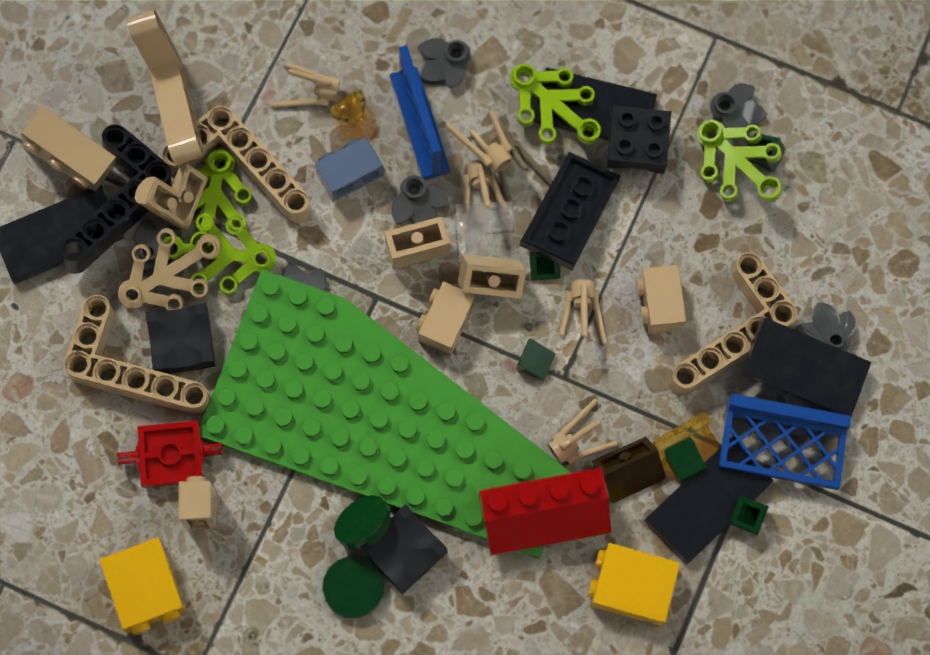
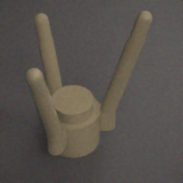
M505 132V137L513 148L509 152L513 160H516L520 167L527 171L528 166L521 158L522 156L551 185L553 180L526 152L519 140H515L510 132ZM498 136L491 142V144L497 142L499 145L501 144ZM503 170L499 172V177L506 199L511 201L510 187Z

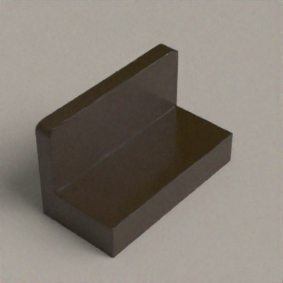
M646 436L592 460L594 469L602 467L607 494L612 503L657 484L666 478L659 452Z

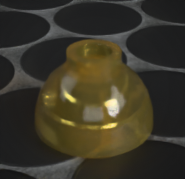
M357 88L330 107L329 114L337 121L351 123L353 127L363 122L367 116L364 113L366 98L362 89Z

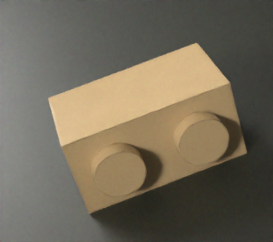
M442 216L384 232L385 245L393 270L450 255V241Z
M462 254L458 284L463 293L521 299L526 269L520 260Z
M678 265L643 268L640 278L636 279L637 295L643 298L644 306L640 307V319L642 324H646L647 333L683 330L687 321Z
M444 281L440 289L434 288L428 301V305H431L427 316L421 315L415 329L419 332L418 342L451 356L475 305L476 295L463 293L460 288Z
M202 476L188 477L187 482H179V520L186 530L217 529V492L211 481H206V478Z

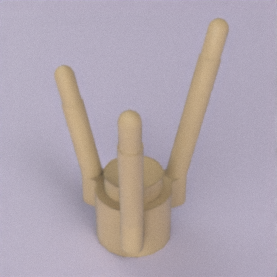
M286 63L285 67L289 69L288 74L315 82L314 95H319V98L271 102L269 105L271 108L308 105L328 107L329 100L335 102L337 100L340 79L324 76L300 66Z
M493 110L489 111V115L501 142L500 145L494 142L488 146L475 130L471 129L469 131L484 152L450 123L445 124V127L458 140L477 155L486 167L490 166L495 173L503 171L513 162V157L509 153L513 148L507 141Z
M482 160L470 162L467 165L468 174L463 176L462 233L467 231L471 185H473L474 189H481L485 207L489 208L491 204L488 187L491 184L502 213L507 214L508 212L496 181L495 172L491 171L490 166L486 167Z
M587 279L572 281L571 291L566 292V304L560 324L559 336H563L565 333L572 303H574V307L581 309L582 336L587 337L588 308L593 305L601 343L605 345L607 339L599 306V293L595 292V283Z
M593 399L559 433L551 437L553 441L548 443V446L560 464L567 461L571 465L579 459L617 447L618 443L613 441L579 453L575 452L580 449L576 441L598 427L601 422L596 420L573 436L568 433L597 405V399Z

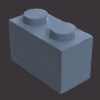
M367 137L361 140L353 139L346 143L343 149L335 153L328 152L322 155L318 162L315 163L316 174L332 202L384 176L383 164Z

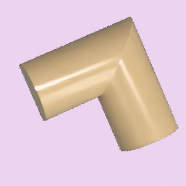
M182 164L179 166L172 186H169L157 177H148L138 186L135 200L138 204L177 228L188 230L208 177L190 165Z

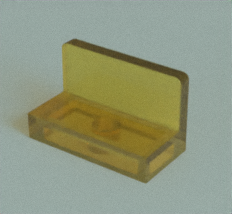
M706 411L653 441L652 444L658 450L662 466L669 477L675 474L665 460L664 451L666 448L687 437L693 439L702 459L720 448V444L708 427L712 421Z

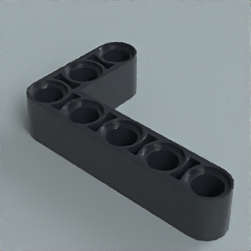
M109 125L102 131V147L116 157L115 166L129 176L131 180L61 243L59 250L62 267L71 274L85 271L150 211L132 199L138 186L144 179L148 177L164 178L162 180L164 183L172 186L170 166L121 125ZM112 141H119V142H121L120 144H117V145H112V144H110ZM133 159L143 160L139 163L131 162ZM115 214H120L123 216L120 219L111 218V216ZM95 233L102 235L100 238L97 239L89 237L90 235ZM71 253L81 254L78 258L74 259L67 257Z

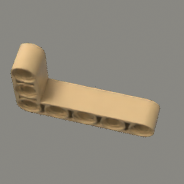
M153 9L126 19L129 33L151 73L168 150L174 164L179 166L204 157V148L184 67L179 53L157 12Z
M216 106L197 120L200 136L206 139L203 143L205 156L185 164L194 168L206 159L210 153L222 146L233 155L234 160L288 220L294 223H302L308 219L311 210L309 197L306 192L228 107ZM220 120L229 121L224 127L215 125ZM239 140L247 141V144L243 147L238 148L234 146ZM166 144L162 150V158L170 166L171 174L176 176L179 166L170 161L171 155ZM256 161L266 162L262 168H254L252 166ZM276 181L285 183L280 189H273L271 187ZM294 202H301L304 204V206L299 210H292L291 208H289L290 205Z
M752 252L741 254L732 269L734 282L757 314L679 363L669 378V386L675 394H690L746 358L754 339L750 328H758L761 318H768L789 328L796 320L797 309L757 254ZM748 265L753 269L754 273L746 274L741 270L740 266ZM764 288L768 290L771 297H761L757 289ZM775 313H784L788 321L781 322L777 320ZM726 343H735L739 347L740 352H730L726 347ZM701 359H712L715 363V368H706L702 364ZM677 374H687L691 379V383H680L677 379Z
M95 294L85 300L64 359L65 371L74 382L192 415L205 413L210 396L203 384L103 357L102 354L115 313L110 302L102 295ZM97 307L106 308L103 315L99 317L92 316L94 309ZM87 335H97L96 340L92 344H83V339ZM77 363H87V367L83 372H73V368ZM107 370L116 371L113 379L109 381L102 380V375ZM142 377L145 379L142 387L137 389L130 387L131 382L135 378ZM171 385L174 387V391L169 396L159 395L163 386ZM194 393L203 394V399L198 404L188 403L189 397Z

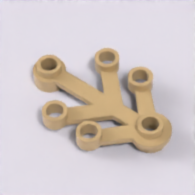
M162 229L157 235L159 247L153 274L143 281L145 262L150 258L151 250L145 244L136 245L132 250L134 262L130 279L124 281L118 289L120 302L125 307L131 309L139 308L144 303L165 307L167 311L182 309L184 301L180 295L171 294L166 296L150 291L158 285L189 291L197 298L205 296L209 290L206 280L201 278L192 280L175 275L201 258L212 259L216 257L221 250L220 239L213 234H205L198 240L196 248L168 264L171 246L176 241V234L172 229ZM162 233H169L172 236V241L170 243L163 242L161 239ZM210 242L214 250L209 253L205 252L203 244ZM139 248L144 249L147 253V256L143 259L136 255V250ZM196 283L203 284L205 291L202 293L196 292L194 285ZM128 290H136L138 297L136 299L129 298ZM177 299L180 306L172 308L169 305V300Z

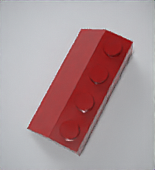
M602 467L479 490V500L490 556L612 533L608 495Z

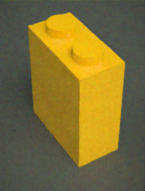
M159 537L99 559L122 629L126 633L132 632L133 635L142 634L151 629V624L161 620L163 624L176 621L181 618L180 613L186 611L166 550Z
M608 542L605 550L599 549L595 567L600 568L597 580L591 579L587 597L592 598L590 606L662 627L666 622L680 562Z

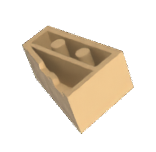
M43 105L21 132L24 149L47 162L58 172H63L72 177L73 182L85 190L90 188L96 191L116 165V157Z

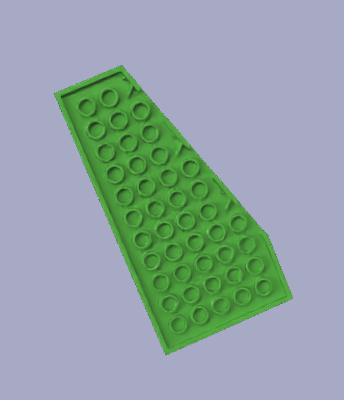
M263 269L260 272L199 426L202 439L214 443L222 442V446L365 497L370 495L380 496L388 505L401 509L406 504L415 515L487 540L479 500V490L570 473L568 469L346 298ZM544 546L518 552L540 559Z

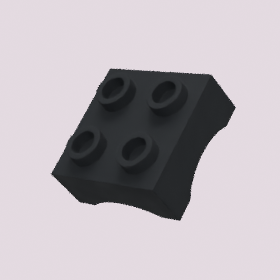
M614 105L611 113L606 168H634L664 174L667 167L672 111Z
M206 303L176 310L146 312L153 370L172 374L216 367L209 312Z
M406 504L392 517L390 527L376 543L370 546L367 543L360 546L361 551L402 595L448 553V548L419 520Z

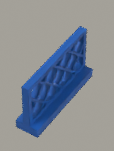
M408 46L399 47V71L390 74V81L420 175L425 180L450 174L447 157L418 68L413 65Z
M738 394L730 395L726 401V417L718 468L828 489H840L847 430L850 428L851 416ZM733 417L745 419L751 429L739 437L731 427ZM766 423L775 425L781 433L771 442H768L759 430ZM783 426H784V427H789L790 429H788V430L786 431V430L783 428ZM795 429L804 430L811 439L800 448L797 447L789 436V433ZM754 432L764 446L751 454L742 440ZM813 432L820 434L818 436H815ZM730 435H731L732 438L734 439V441L729 444ZM824 435L838 437L837 449L830 454L819 442V439ZM782 438L786 440L794 451L783 460H781L772 447L773 444ZM814 443L824 458L811 465L801 451ZM735 444H738L747 457L740 463L726 461L728 449ZM766 449L777 462L770 469L762 468L755 459L757 455ZM836 454V460L834 462V460L831 457ZM795 455L798 456L807 468V470L799 475L791 473L784 464ZM750 461L753 466L746 465V463ZM827 461L834 470L833 481L821 479L815 468ZM780 467L782 471H777L775 469ZM810 472V474H811L813 477H809V476H805V475Z

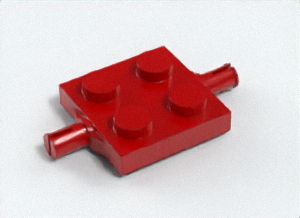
M198 420L137 426L138 443L136 451L118 452L117 461L118 465L137 464L140 470L142 488L179 485V482H187L188 477H203L205 457L222 456L223 447L222 442L204 445L200 437V423Z

